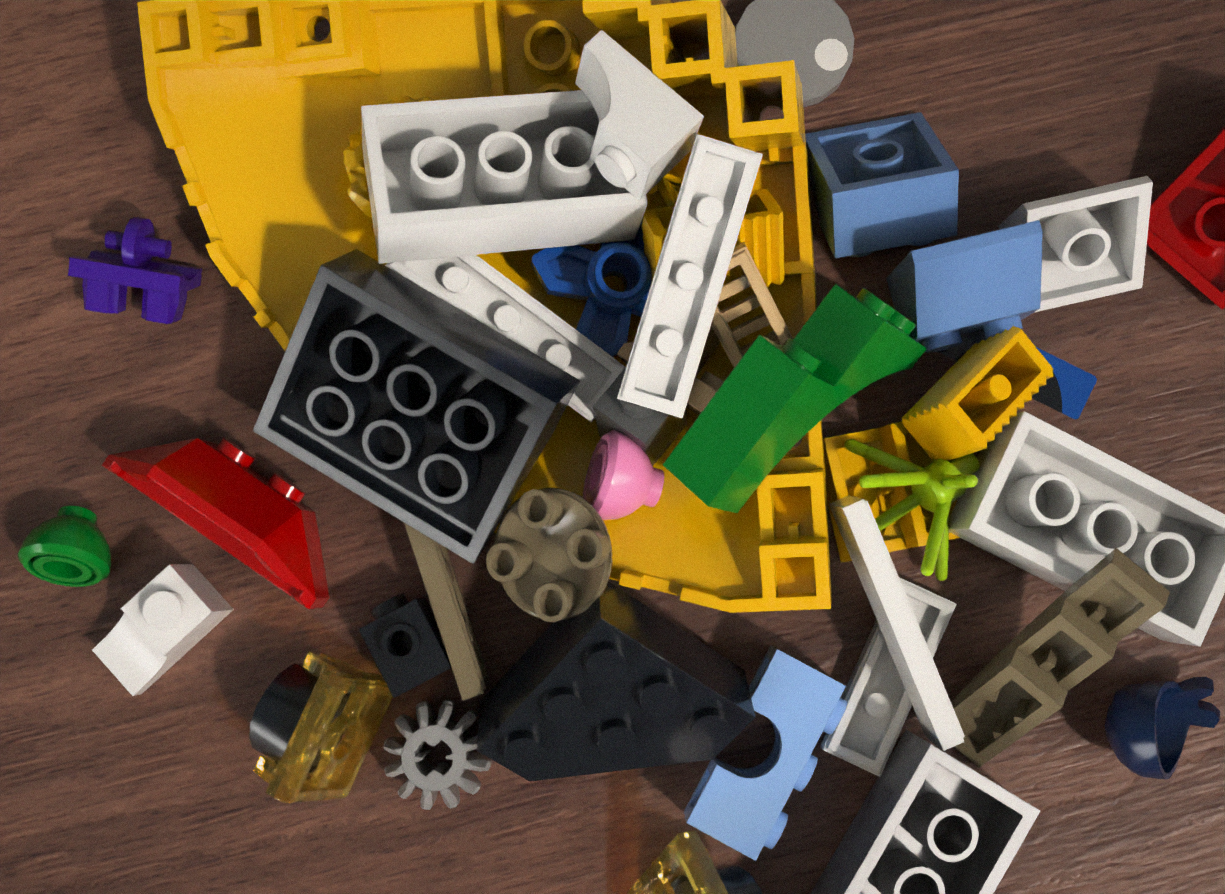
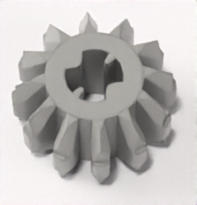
M446 699L443 701L439 709L438 719H436L433 707L427 700L416 705L418 722L405 714L400 715L394 722L397 730L405 738L389 737L384 741V750L401 756V759L395 760L385 767L386 776L395 777L405 773L408 780L398 790V795L403 799L410 796L417 787L423 789L420 799L422 809L430 810L433 807L438 791H440L443 801L448 808L456 807L460 803L458 786L472 795L476 794L481 787L478 777L471 770L479 772L488 771L492 765V759L483 754L473 752L474 749H477L478 733L470 736L467 731L476 721L478 714L470 710L462 716L459 722L454 721L453 717L456 709L454 700ZM441 740L447 743L451 751L445 758L453 760L452 766L444 761L438 763L436 767L429 764L425 757L431 752V749L424 748L425 742L431 746L437 745Z

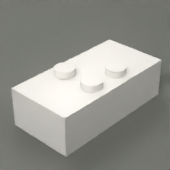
M582 90L361 106L362 150L379 264L635 240L648 205L647 196L645 195L639 201L624 187L612 185L599 172L596 163L590 159L599 119L592 103Z
M1025 411L1019 412L1016 417L1010 418V424L1002 426V432L995 434V440L988 442L987 448L981 450L977 458L980 468L973 474L977 477L978 483L973 488H966L965 493L958 498L949 517V532L1064 591L1117 548L1170 591L1166 607L1138 628L1162 641L1201 647L1225 593V514Z

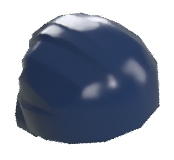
M1193 677L1178 683L1176 681H1145L1143 684H1127L1120 690H1117L1112 703L1108 707L1105 731L1107 740L1118 760L1132 773L1139 776L1170 779L1179 762L1189 726L1214 728L1220 720V710L1212 703L1201 701V699L1211 696L1214 692L1213 680L1208 677Z

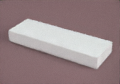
M900 578L933 658L957 604ZM876 619L842 695V699L847 701L845 712L831 735L825 734L820 748L881 777L912 704Z

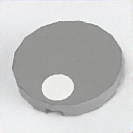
M754 0L747 6L736 25L735 36L738 66L794 60L802 83L803 107L818 104L837 90L852 63L855 38L848 16L834 0Z

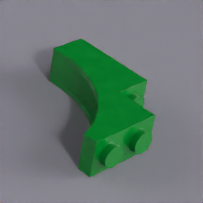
M835 284L794 339L789 337L785 344L781 346L759 334L663 463V466L707 506L738 513L786 453L832 410L871 383L898 371L912 369L927 349L910 336V333L917 325L863 287L855 297Z

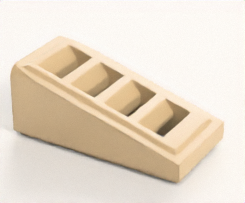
M745 242L735 246L728 267L729 271L741 265L745 274L723 285L718 303L750 286L754 294L721 311L717 305L711 323L734 368L754 342L752 341L740 347L737 341L770 324L773 331L764 335V337L781 346L785 344L789 337L793 339ZM759 306L764 310V313L732 329L728 325V322Z

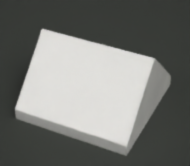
M1148 176L1024 203L998 226L1000 230L1037 220L1040 221L1043 232L1040 309L1035 312L1142 288L1153 181Z

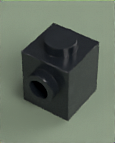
M404 593L399 594L372 608L370 612L375 621L359 629L393 698L452 668L435 616L425 598L408 602Z

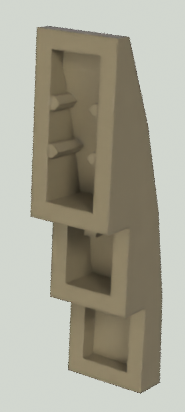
M1115 548L1028 624L951 701L965 735L963 738L964 742L954 747L977 767L983 766L1061 709L1067 692L1114 657L1120 640L1166 607L1170 591L1120 550Z

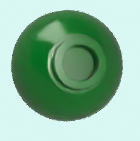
M79 506L61 507L57 517L42 522L28 534L18 552V560L30 574L57 585L70 587L91 586L106 579L110 574L111 568L110 547L104 534L95 526L97 521L96 514L89 509Z

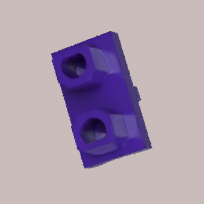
M131 218L126 225L124 233L107 231L105 247L119 250L121 254L94 250L91 251L88 258L69 257L68 276L83 278L84 309L106 314H117L125 311L127 286L143 289L141 318L146 321L172 324L182 319L187 300V291L201 286L202 268L151 259L152 256L168 259L171 255L172 243L169 240L155 238L153 223L150 219Z

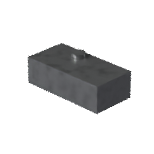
M905 730L887 761L881 777H878L811 894H993L1039 815L1040 810L922 738Z

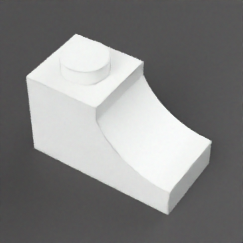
M601 30L584 45L575 84L592 103L599 119L590 159L596 163L599 172L608 182L616 187H624L640 201L690 152L704 116Z
M169 564L121 608L124 612L122 618L92 651L132 696H137L145 692L234 609L193 564Z

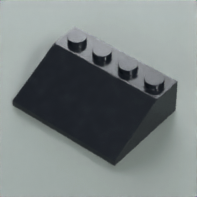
M356 249L320 266L253 432L474 564L554 433L580 380Z

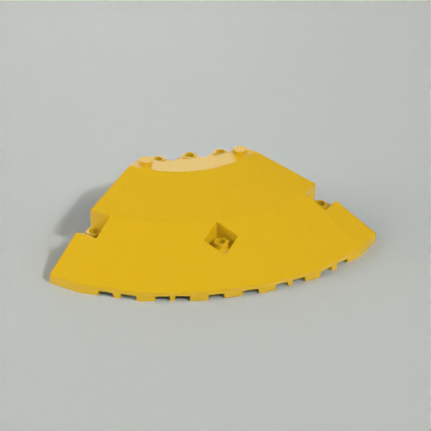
M150 0L137 2L148 102L165 145L169 149H174L187 184L183 185L182 188L190 206L197 207L210 239V243L205 245L209 256L231 287H238L257 312L253 316L261 328H268L284 351H286L322 264L356 249L378 261L372 218L365 215L349 197L347 190L351 182L344 165L343 151L346 147H350V134L358 133L362 124L361 106L387 104L390 100L398 102L405 95L414 100L425 96L438 100L440 97L464 99L581 90L575 84L583 47L601 30L704 116L697 134L763 154L752 191L768 189L783 210L784 281L780 285L771 283L767 288L793 339L817 309L802 83L794 60L738 66L735 27L721 0H691L671 3V0ZM322 20H328L330 24L329 35L324 40L318 41L315 37V28ZM709 52L710 59L697 60L701 54ZM771 108L780 109L784 114L783 119L761 121L764 112ZM691 150L663 177L674 186L678 193ZM657 184L648 192V194H653L657 191ZM600 243L579 246L597 252L600 248ZM545 248L477 255L576 329L586 301L548 295L531 267L532 256ZM607 276L603 279L612 290L624 292V283L619 277ZM734 294L717 305L721 311L751 295ZM759 306L728 322V325L732 329L764 313V310ZM631 314L627 343L634 342L641 317ZM770 324L737 342L742 347L756 340L759 334L764 336L773 331V328ZM721 342L696 376L698 379L707 371L724 382L733 371L734 367ZM618 355L613 357L625 367L627 366ZM567 406L554 433L511 505L525 492L532 489L560 488L571 491L583 498L589 463L595 447L601 438L598 434L595 419L591 423ZM686 407L687 426L653 465L654 468L664 471V485L655 507L642 505L630 515L619 519L603 520L612 545V568L609 579L619 581L621 586L637 590L644 587L680 596L681 601L729 613L831 609L822 421L820 420L802 437V441L798 445L792 447L753 492L740 511L734 513L707 506L663 466V463L698 418L697 414Z

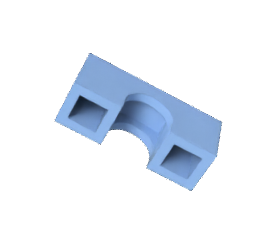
M770 645L749 686L754 711L767 717L774 728L775 742L772 752L764 762L747 769L733 767L716 757L710 760L684 810L686 823L755 861L763 846L773 849L780 839L788 820V814L782 812V809L793 788L799 792L803 791L816 768L818 758L811 754L822 732L829 735L834 732L845 712L847 701L842 699L841 695L846 686Z

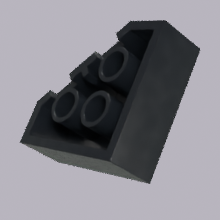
M608 581L602 595L586 611L570 619L552 622L479 702L477 751L529 782L713 760L756 717L744 669Z

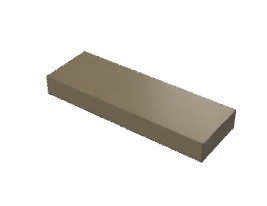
M404 523L462 701L484 694L492 683L446 547Z

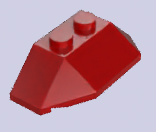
M195 438L110 454L103 462V467L155 501L307 609L323 608L330 598L316 514L300 502L306 493L294 483L275 472L269 480L250 467L255 457L234 442L223 438L219 445H217L216 443Z

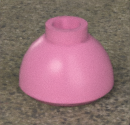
M611 430L600 438L595 447L586 474L583 498L596 509L603 520L619 519L630 515L642 505L655 507L662 493L664 471L654 468L648 455L633 440L619 431Z

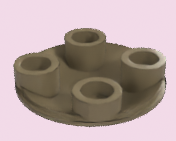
M532 489L516 500L504 514L497 529L495 544L487 553L486 566L492 578L501 582L507 595L519 608L545 622H557L580 615L602 595L611 573L612 545L603 519L587 500L565 489Z

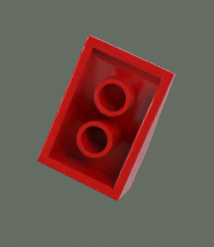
M1225 126L1151 203L1147 245L1221 310L1225 308Z

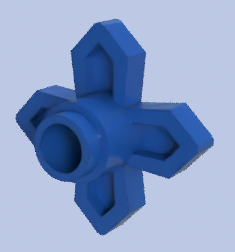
M642 221L635 240L600 243V248L597 252L579 245L545 248L534 254L531 259V267L548 295L586 301L576 330L612 357L617 356L623 344L627 343L631 314L639 317L642 316L652 281L651 267L643 249ZM607 276L619 277L624 283V292L612 290L603 279Z

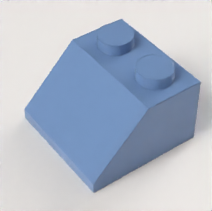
M921 112L805 134L808 170L819 224L835 258L845 256L863 257L877 250L904 245L921 246L929 244L936 239L957 236L959 169Z
M1037 220L913 250L886 278L894 309L917 325L910 333V336L920 344H924V347L927 348L926 353L958 346L963 343L961 334L981 329L984 330L986 339L990 336L994 337L997 333L1001 334L1005 329L1010 330L1012 326L1023 329L1021 320L1039 310L1041 304L1043 232L1040 221Z

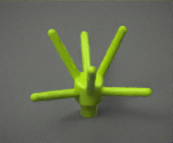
M854 439L846 440L844 444L846 450L897 471L894 473L863 475L859 479L861 487L882 488L911 485V495L875 518L880 531L919 505L928 511L934 512L921 565V573L924 576H931L935 569L936 578L939 581L946 580L949 557V511L951 504L965 493L966 488H973L978 483L977 477L973 475L980 468L976 456L971 453L950 461L935 459L923 468Z

